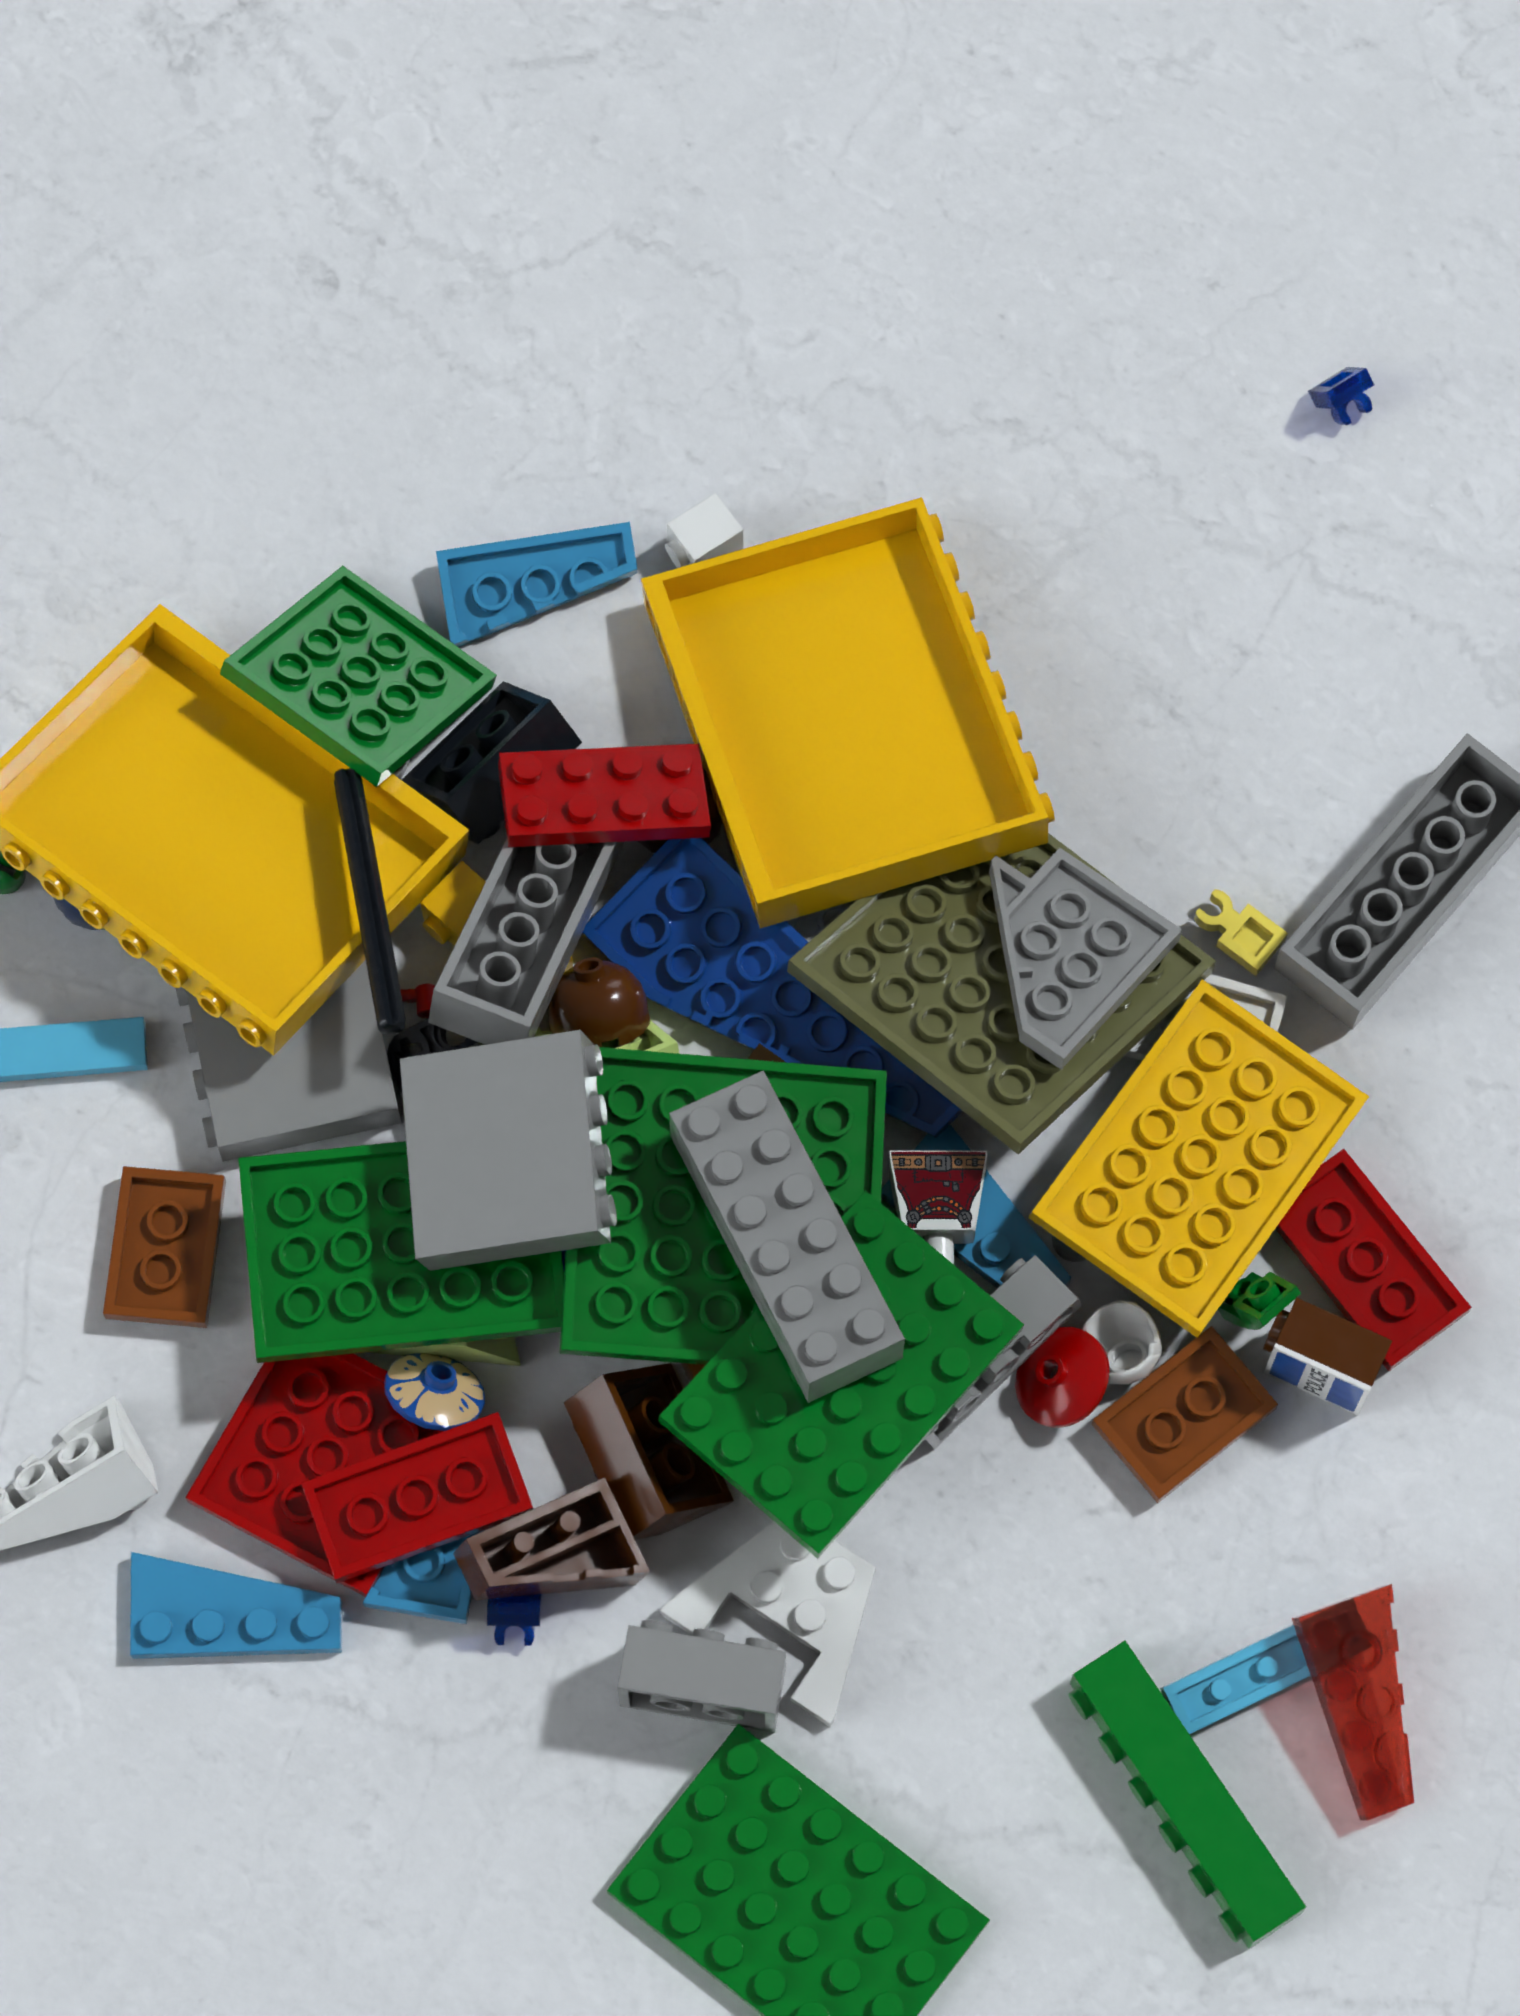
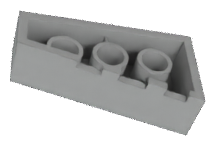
M1036 1255L1027 1262L1022 1258L1017 1260L1000 1278L1003 1284L990 1295L1024 1324L1023 1330L924 1439L934 1450L1082 1306L1079 1298Z

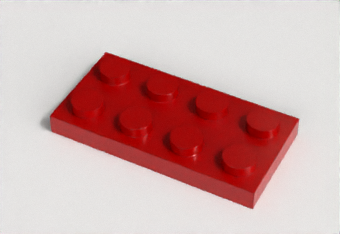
M699 743L499 753L498 767L508 847L706 838L710 836L711 822Z
M1342 1149L1320 1165L1275 1228L1348 1321L1392 1340L1382 1363L1388 1371L1395 1368L1468 1314L1472 1308L1345 1149Z
M499 1412L301 1483L336 1584L492 1528L533 1509Z

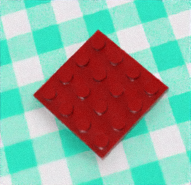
M354 1353L265 1362L185 1498L188 1503L335 1581L301 1483L443 1431L425 1429L407 1421L395 1411L385 1395L384 1378L388 1371ZM384 1567L340 1582V1584L366 1597L371 1587H374Z

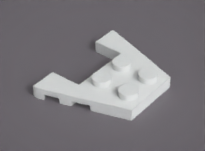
M773 1521L665 1603L660 1610V1614L693 1636L694 1629H708L729 1597H733L819 1654L791 1696V1702L830 1727L835 1720L876 1567L835 1540L817 1559Z

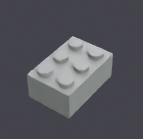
M642 1620L640 1627L628 1625L617 1686L620 1707L732 1726L739 1724L744 1728L775 1733L786 1670V1651L776 1650L777 1643L761 1638H746L745 1644L724 1641L725 1635L723 1633L708 1629H694L693 1636L672 1632V1625L654 1620Z

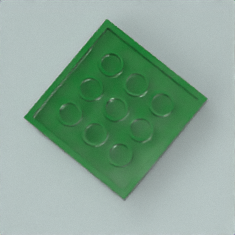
M341 566L226 658L220 675L352 770H355L376 787L493 688L497 677L494 672L345 566Z

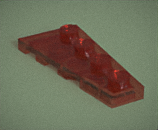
M1392 1584L1377 1587L1291 1618L1360 1820H1370L1414 1803L1408 1735L1403 1733L1401 1705H1404L1402 1683L1398 1684L1395 1652L1399 1651L1397 1629H1393L1390 1605V1603H1394Z

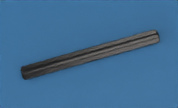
M341 768L334 774V786L378 1030L383 1034L399 1033L405 1029L406 1017L362 776L351 768Z

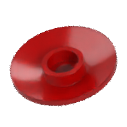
M1075 1327L1058 1328L1017 1369L1015 1389L1022 1410L1035 1422L1051 1428L1068 1427L1085 1419L1098 1406L1108 1385L1109 1361L1105 1349L1093 1335ZM1058 1366L1057 1374L1050 1379L1052 1371Z

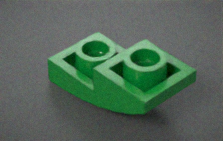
M1270 1271L1264 1277L1251 1272L1246 1278L1240 1279L1218 1308V1311L1225 1320L1237 1326L1258 1330L1288 1306L1301 1292L1296 1285Z

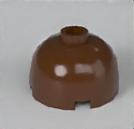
M599 958L580 960L572 968L564 972L548 1005V1019L552 1034L581 1030L593 1045L597 1044L599 1047H602V1042L611 1041L618 1038L619 1047L628 1044L642 1035L650 1024L647 998L641 982L626 967L613 962L602 961Z

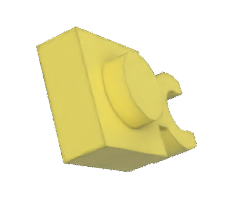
M1214 889L1211 893L1210 901L1220 908L1221 913L1217 916H1210L1199 908L1195 912L1194 920L1200 928L1206 931H1219L1222 933L1216 947L1257 976L1286 941L1288 933L1249 903L1239 914L1233 909L1230 897L1223 891Z

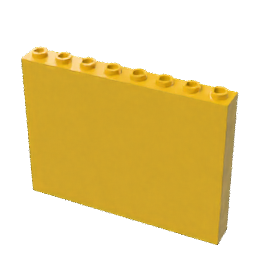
M922 497L641 578L644 606L693 743H699L702 766L707 772L718 813L760 929L992 860L995 856L1003 857L1048 843V823L1055 821L1050 798L1046 792L1038 793L1034 781L1038 780V771L1034 758L1030 751L1023 753L1018 740H1022V731L1015 711L1006 712L1002 701L1006 699L1002 677L998 670L990 671L986 661L991 658L987 639L983 631L975 632L971 620H975V614L970 596L967 591L960 593L955 581L959 580V572L952 552L944 554L940 542H944L940 520L936 513L928 514Z
M159 604L0 758V851L4 859L13 868L19 871L25 869L40 880L43 888L57 900L64 898L76 907L83 919L96 929L104 928L116 937L122 948L129 955L137 959L144 958L158 969L159 974L168 984L175 988H184L197 998L200 1006L208 1014L216 1018L223 1017L237 1028L239 1035L253 1047L261 1046L274 1056L366 960L334 786L335 772L341 768L349 769L350 767L220 675L223 662L230 655ZM391 774L377 787L362 777L390 934L466 855L469 836L468 828L394 774Z

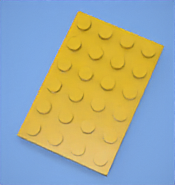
M1202 979L1028 1218L1198 1338L1369 1096Z

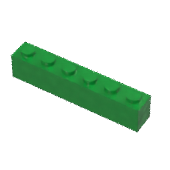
M1126 1640L1075 1672L1070 1681L1073 1691L1068 1693L1071 1702L1083 1719L1087 1720L1092 1716L1103 1733L1098 1737V1740L1110 1760L1114 1764L1120 1761L1123 1762L1133 1777L1128 1781V1785L1139 1803L1144 1808L1152 1805L1163 1823L1158 1826V1829L1167 1845L1174 1853L1182 1850L1193 1866V1868L1188 1870V1874L1196 1888L1205 1898L1211 1894L1223 1910V1913L1218 1915V1918L1230 1938L1235 1943L1242 1939L1248 1949H1250L1301 1915L1306 1909V1905Z

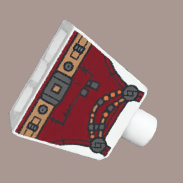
M890 1150L888 1172L896 1216L954 1264V1244L974 1242L986 1172L987 1151Z

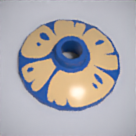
M422 1353L408 1354L393 1362L384 1378L385 1395L392 1408L407 1421L425 1429L446 1431L478 1419L485 1405L484 1388L476 1374L464 1364L452 1358Z

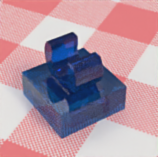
M1346 367L1308 390V393L1316 408L1331 409L1332 418L1337 424L1349 425L1352 422L1346 409L1350 401L1353 400L1359 412L1368 413L1372 411V402L1363 392L1374 386V383L1366 368Z
M542 1594L488 1599L487 1626H495L494 1639L497 1645H504L505 1630L510 1626L520 1627L525 1634V1646L532 1645L535 1626H540Z

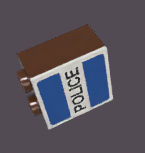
M1296 1297L1290 1312L1283 1309L1278 1313L1263 1347V1350L1271 1353L1264 1373L1358 1416L1392 1340Z

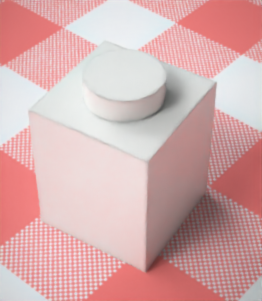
M716 493L667 523L668 543L665 544V549L677 568L744 549L743 528Z

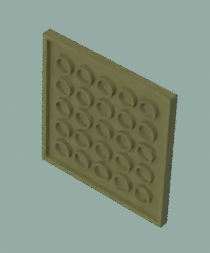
M1049 833L1048 843L999 857L1031 878L1059 848H1062L1108 879ZM991 860L856 900L789 959L787 972L1018 1155L1198 986L1202 979L1205 980L1213 973L1216 960L1181 934L1179 942L1061 1070L1019 1040L989 875Z

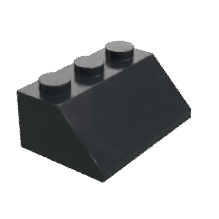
M503 681L425 756L402 781L468 828V840L479 844L483 839L494 835L500 829L502 821L505 819L498 767L499 753L576 749L582 741L550 699Z

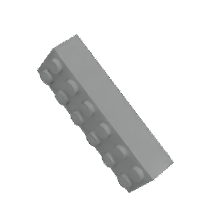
M1467 733L1279 950L1274 969L1353 1030L1520 836V773Z
M506 839L433 990L428 1023L485 1045L534 1037L625 842L508 847Z
M764 1070L669 1113L670 1136L807 1402L816 1400L903 1359L905 1338Z

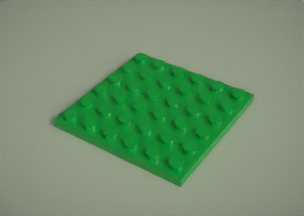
M599 1047L603 1061V1074L596 1076L597 1091L605 1099L608 1115L607 1125L601 1126L602 1145L607 1144L612 1160V1174L605 1176L607 1195L611 1194L614 1199L617 1222L615 1226H610L611 1243L566 1250L559 1354L706 1365L758 1309V1305L670 1136L669 1113L764 1070L838 1213L842 1217L865 1191L881 1203L887 1071Z

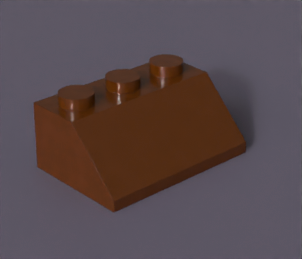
M671 1363L602 1374L563 1402L573 1423L574 1430L578 1434L593 1467L596 1478L600 1480L605 1477L635 1540L661 1535L725 1507L734 1501L724 1478L659 1422V1415L683 1390Z

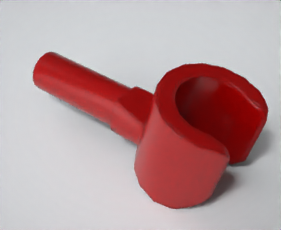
M425 983L418 985L415 989H401L402 1000L407 1003H416L417 1016L427 1019L430 1014L435 985Z

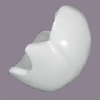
M1115 1300L1098 1307L1083 1325L1082 1330L1093 1335L1105 1349L1109 1361L1108 1384H1131L1149 1376L1161 1356L1162 1343L1157 1325L1151 1314L1136 1302Z

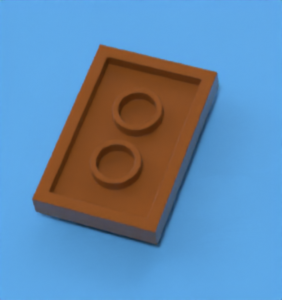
M123 1166L103 1309L105 1319L207 1328L226 1187L224 1175Z
M1211 1326L1095 1417L1091 1425L1153 1499L1159 1503L1275 1411L1278 1403Z

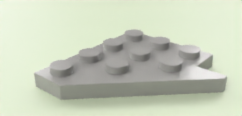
M1059 848L1031 878L998 856H995L991 860L989 875L1019 1040L1062 1070L1179 942L1182 929L1062 848Z

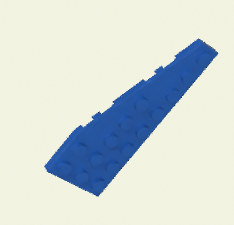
M702 838L668 839L593 916L583 930V933L613 963L626 967L641 982L646 996L653 1002L754 1050L760 1043L787 1063L887 1071L885 1113L937 1138L962 1112L959 1107L787 972L789 959L809 942L787 921L760 929L742 877Z

